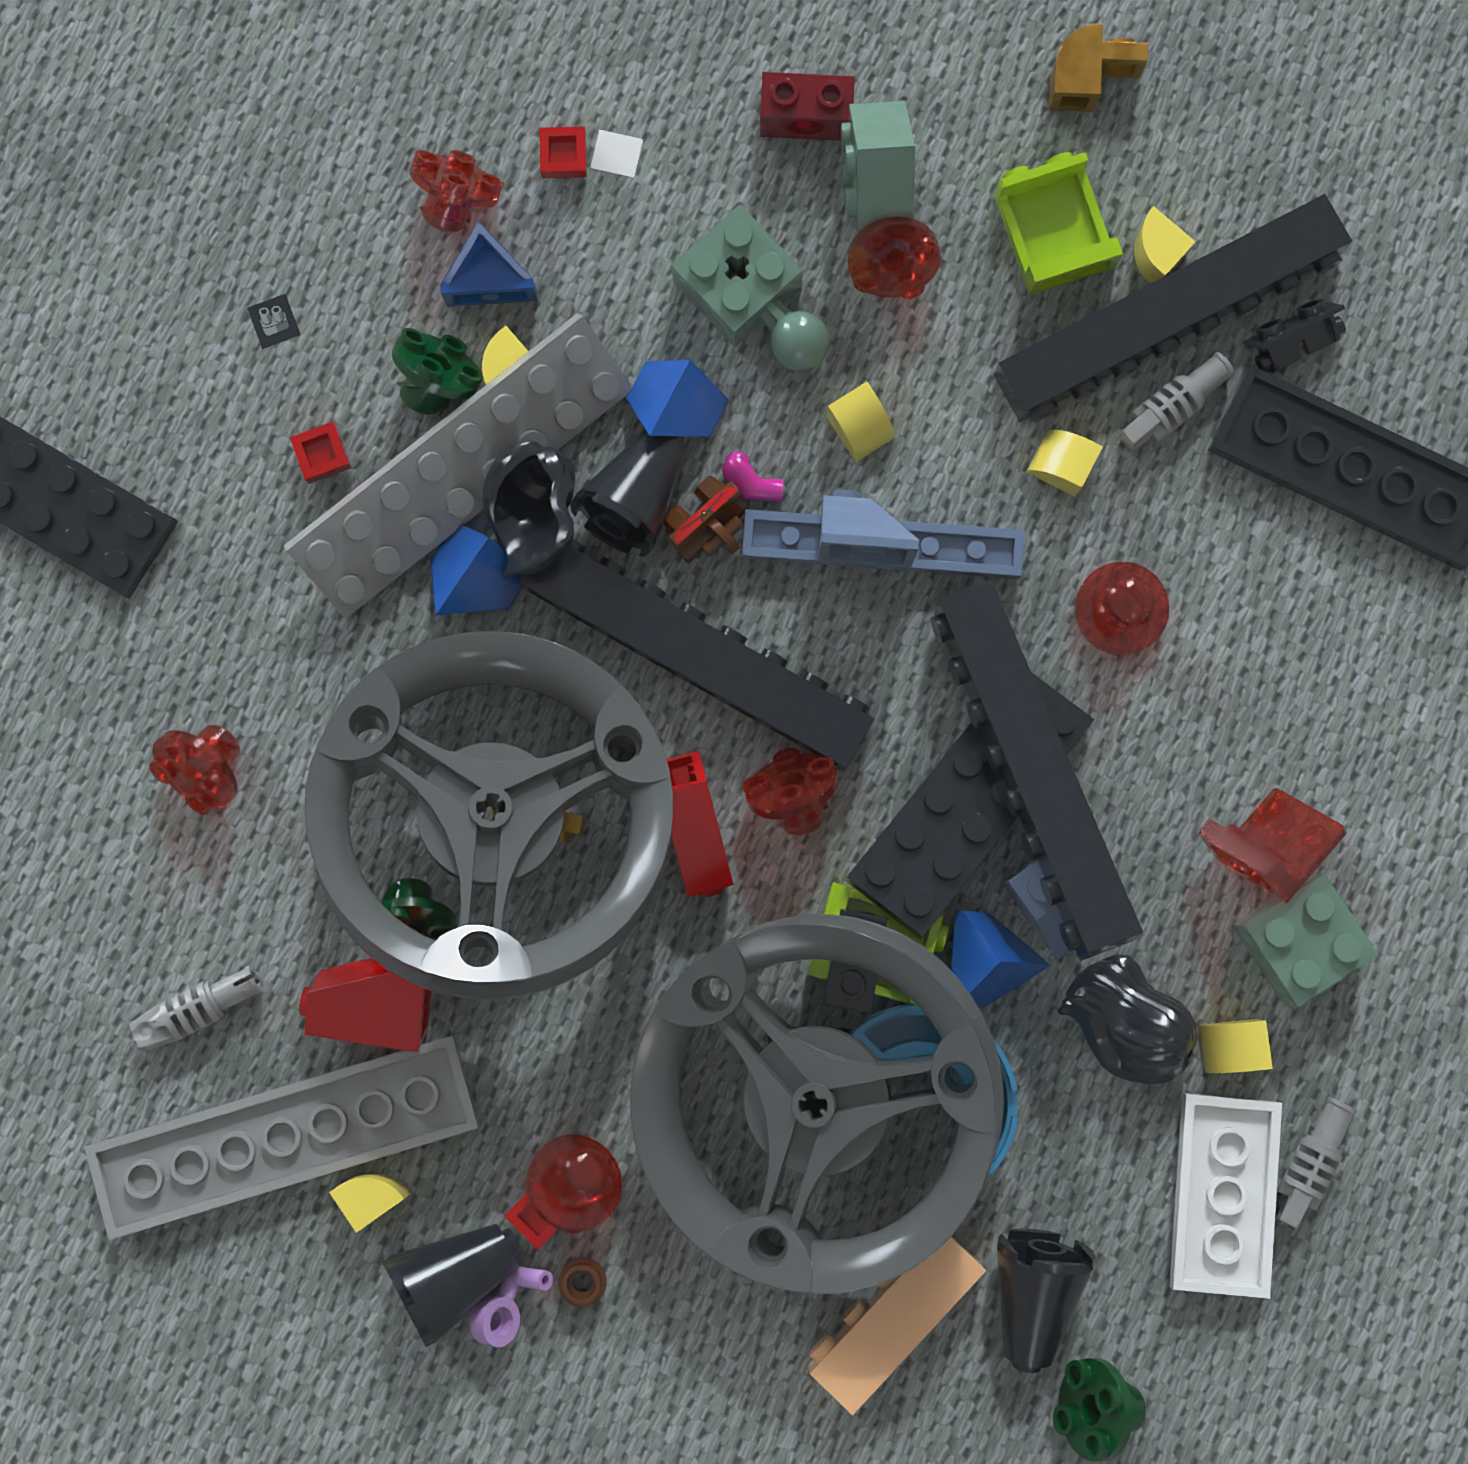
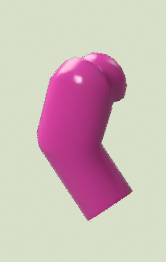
M735 451L726 457L722 467L724 479L727 483L732 481L740 489L743 500L782 502L783 479L759 478L748 463L749 457L743 452Z

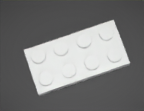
M1182 1093L1169 1287L1173 1290L1270 1299L1282 1103Z

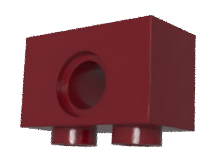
M762 72L760 137L841 141V123L849 122V104H854L855 76Z

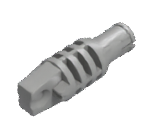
M1216 352L1190 375L1176 376L1132 411L1131 415L1135 420L1122 430L1120 441L1130 452H1134L1151 438L1159 443L1202 409L1205 397L1227 379L1234 376L1235 371L1231 363L1221 353Z
M248 965L243 970L212 984L210 981H203L192 988L184 990L180 994L172 996L168 1000L160 1002L129 1024L136 1045L143 1051L152 1050L179 1041L202 1028L210 1026L214 1022L222 1020L223 1016L226 1015V1009L256 994L263 993L262 985L255 982L259 980L253 968Z
M1328 1097L1327 1104L1312 1135L1306 1134L1305 1138L1302 1137L1277 1189L1278 1192L1285 1195L1276 1214V1218L1279 1221L1293 1228H1298L1308 1207L1315 1211L1318 1210L1342 1159V1156H1340L1342 1151L1338 1148L1353 1116L1357 1113L1356 1109Z

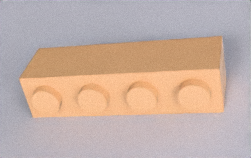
M951 1236L934 1254L915 1268L892 1280L878 1284L879 1289L867 1302L863 1298L855 1301L842 1317V1320L846 1323L844 1327L834 1337L827 1333L811 1349L809 1356L813 1360L808 1364L810 1375L853 1416L986 1272L985 1268L964 1246Z

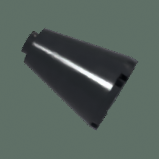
M646 430L643 431L575 494L570 502L573 515L576 517L578 512L581 511L588 519L583 527L603 543L626 554L630 552L632 547L641 549L639 556L645 557L655 546L687 454V448L683 443L684 438L680 436H649Z
M493 1224L390 1255L382 1263L425 1347L443 1337L519 1267L515 1257L523 1252L510 1227L501 1231L497 1224Z
M1016 1228L1009 1230L1008 1239L1003 1234H1000L997 1243L1004 1355L1012 1361L1013 1367L1026 1373H1039L1041 1368L1051 1366L1093 1271L1096 1257L1092 1249L1078 1240H1075L1074 1248L1059 1243L1061 1234L1038 1229Z

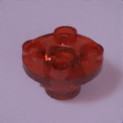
M417 150L409 171L412 180L428 192L425 205L418 207L422 210L424 220L432 227L450 233L461 231L464 228L465 222H471L470 208L489 209L496 206L504 186L503 181L476 167V159L470 154L459 150H451L449 156L434 154L426 150Z
M907 217L884 218L869 224L854 237L848 250V268L854 287L860 292L880 297L901 296L905 299H913L924 292L925 285L932 280L938 271L941 261L939 242L934 232L918 220Z
M1112 562L1094 570L1081 584L1074 602L1075 618L1081 633L1094 647L1113 656L1130 655L1146 649L1160 637L1169 618V599L1161 581L1147 568L1131 562Z
M207 725L197 736L180 730H170L163 733L154 743L152 749L154 760L149 764L150 772L158 781L170 784L172 788L185 797L186 803L195 812L206 815L211 809L225 808L237 795V780L230 766L239 757L240 746L234 735L227 729L219 725Z
M786 748L773 756V762L747 778L743 782L742 787L748 806L754 814L766 819L780 820L776 827H783L784 831L790 835L802 836L816 831L824 823V810L828 809L827 801L838 788L839 776L832 758L812 753L800 754L796 748Z
M570 1134L550 1140L535 1154L527 1171L524 1189L533 1208L545 1222L566 1234L574 1235L599 1226L611 1216L620 1201L622 1177L615 1158L606 1147L587 1136Z

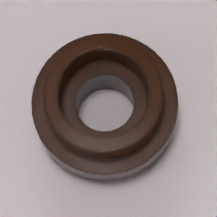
M579 1257L569 1261L561 1270L558 1279V1287L562 1297L569 1304L576 1307H588L595 1304L603 1296L607 1285L606 1274L602 1266L597 1261L587 1257ZM579 1273L588 1274L592 1280L591 1287L586 1290L578 1289L574 1284V1277Z

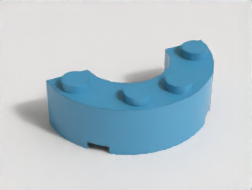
M912 1004L879 1011L857 1024L849 1032L864 1043L880 1059H904L919 1055L935 1054L942 1040L935 1026L918 1005ZM996 1042L995 1045L1000 1059L1003 1078L1004 1111L997 1150L988 1171L990 1174L996 1170L1006 1156L1012 1144L1018 1122V1090L1016 1080L1005 1054ZM956 1063L950 1066L960 1080L961 1085H968L974 1081V1074L967 1065ZM957 1125L951 1133L954 1138L957 1132Z

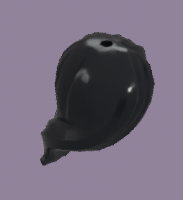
M527 441L510 446L500 452L486 476L483 486V506L493 532L507 555V568L503 574L505 579L514 575H528L541 572L555 560L563 549L569 546L574 537V522L568 507L575 491V470L571 461L552 446L543 447L535 441Z
M1115 954L1089 965L1076 976L1066 991V997L1058 1008V1013L1075 1019L1080 1025L1096 1059L1111 1074L1137 1083L1162 1084L1170 1082L1181 1075L1191 1063L1193 1049L1197 1042V1027L1190 1011L1180 1001L1155 990L1146 980L1139 964L1129 955Z

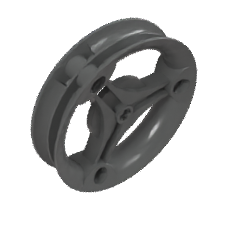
M478 631L449 635L416 645L390 658L374 669L350 691L327 722L317 742L309 766L305 788L304 812L309 847L326 900L339 923L368 956L388 971L427 990L453 997L500 1000L535 994L566 983L591 969L607 957L625 939L647 907L658 882L671 836L673 791L665 753L653 725L628 690L611 674L576 651L549 640L511 632ZM503 685L530 690L552 698L572 709L595 730L592 741L575 749L544 758H536L525 750L502 743H479L451 752L419 738L402 726L401 714L414 705L446 691L469 686ZM369 729H378L383 733L382 737L373 743H366L358 738L362 732ZM399 746L434 768L426 780L392 758ZM617 747L629 751L633 758L627 762H617L609 755V751ZM593 760L597 773L559 789L555 777ZM379 770L398 782L418 800V830L426 851L442 870L459 881L461 896L459 928L452 929L437 940L428 938L396 918L370 889L355 858L350 837L349 805L354 780L367 777ZM609 787L617 795L629 800L630 804L628 842L615 878L596 905L573 925L548 939L522 947L517 940L502 931L503 916L512 883L534 873L551 856L560 839L564 812L588 796ZM487 807L497 808L495 821L484 820ZM473 885L496 886L493 927L470 925ZM480 946L489 950L493 957L488 964L481 967L470 965L464 958L468 950L473 947Z
M806 914L763 923L742 932L704 955L689 967L668 989L645 1027L637 1048L630 1089L631 1124L639 1160L651 1189L675 1225L694 1245L731 1271L757 1283L777 1289L812 1294L843 1293L873 1287L904 1274L934 1254L962 1224L979 1196L997 1150L1004 1111L1003 1078L994 1038L983 1013L959 978L938 957L900 932L875 922L835 914ZM798 960H828L860 967L892 983L912 999L933 1023L942 1040L935 1054L917 1058L880 1059L859 1039L839 1029L825 1026H807L795 1029L772 1011L753 990L757 982L758 973L760 970L773 965ZM712 978L721 979L726 983L729 989L728 1000L722 1001L712 995L709 986ZM740 1005L745 1008L773 1040L764 1049L731 1013ZM715 1023L732 1042L749 1070L744 1086L745 1116L755 1140L769 1155V1166L761 1204L747 1207L743 1211L731 1203L705 1173L690 1144L683 1120L680 1087L682 1067L687 1048L697 1026ZM956 1063L967 1065L974 1074V1081L968 1085L956 1083L949 1074V1066ZM931 1071L934 1088L891 1096L889 1078ZM814 1091L817 1099H826L827 1103L821 1110L817 1102L809 1103L808 1097ZM941 1104L945 1111L958 1122L957 1132L947 1164L929 1193L911 1211L883 1229L847 1239H821L815 1227L805 1218L810 1198L820 1177L849 1170L865 1160L882 1139L891 1116L918 1107ZM786 1168L805 1174L794 1210L775 1204ZM770 1228L780 1232L784 1238L785 1246L775 1245L770 1242L765 1236L764 1230Z

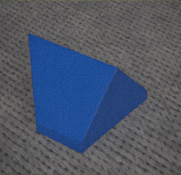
M478 220L440 284L441 295L447 307L538 301V292L533 278Z
M690 359L646 361L626 398V403L631 405L649 436L701 437L708 441L729 401Z
M462 524L440 544L430 559L436 616L509 610L523 589L518 582L522 575H514L508 579L503 578L508 563L504 549L489 537Z
M955 910L951 971L971 993L979 1008L986 1007L1051 966L990 913Z

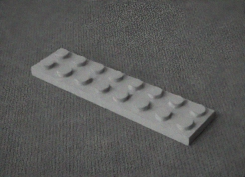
M577 313L286 543L284 548L344 619H346L451 536L461 524H466L484 509V482L491 465L500 452L510 446L527 441H535L543 447L552 446L559 450L628 395L633 386L584 317Z
M452 1035L422 1044L418 1052L402 1050L85 1146L84 1149L108 1240H112L481 1127L456 1037Z

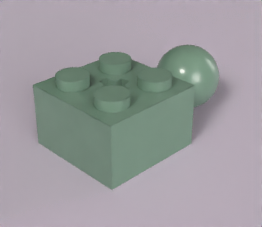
M741 204L671 265L674 284L734 347L763 322L772 331L770 344L773 355L785 368L793 371H806L819 365L825 358L829 349L830 338L827 327L822 320L806 311L791 312L784 305L802 287V268ZM736 271L745 273V279L742 280L738 276L729 279V274Z

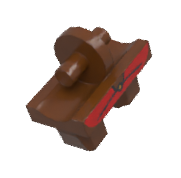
M708 476L697 486L694 492L698 501L703 504L697 512L691 516L679 505L673 507L665 514L663 524L670 534L669 539L687 564L702 551H705L708 556H712L722 546L731 554H734L740 548L733 536L744 527L739 518L745 514V509H749V507L741 497L740 489L732 481L725 485L713 476Z

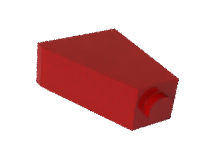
M698 750L666 759L673 791L671 837L687 896L711 897L721 893L725 887L733 886L734 883Z
M368 958L320 970L311 987H304L302 991L299 1014L306 1016L305 1035L418 1052L428 1031L432 991L402 979L385 969L374 959Z

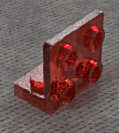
M1274 788L1240 828L1233 824L1225 828L1209 818L1197 833L1220 863L1287 904L1345 837L1347 831L1337 821L1286 792Z

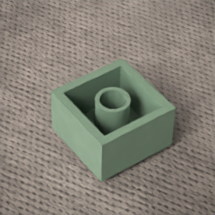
M905 100L849 104V122L841 123L842 151L845 152V165H842L843 194H845L847 217H855L858 235L914 231L915 143Z
M1325 873L1309 875L1232 925L1284 1006L1300 1007L1379 956Z

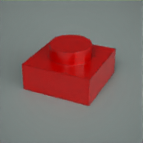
M585 126L539 128L540 173L542 179L587 177Z
M334 422L290 437L304 479L308 484L352 468L339 430Z
M539 1179L504 1217L539 1250L572 1216L573 1212Z

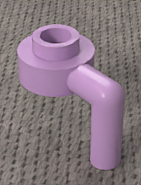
M521 1266L513 1271L500 1283L496 1295L486 1296L474 1307L470 1321L471 1332L474 1338L481 1344L494 1347H503L509 1344L516 1336L520 1325L519 1309L514 1302L519 1287L546 1291L553 1283L551 1272Z

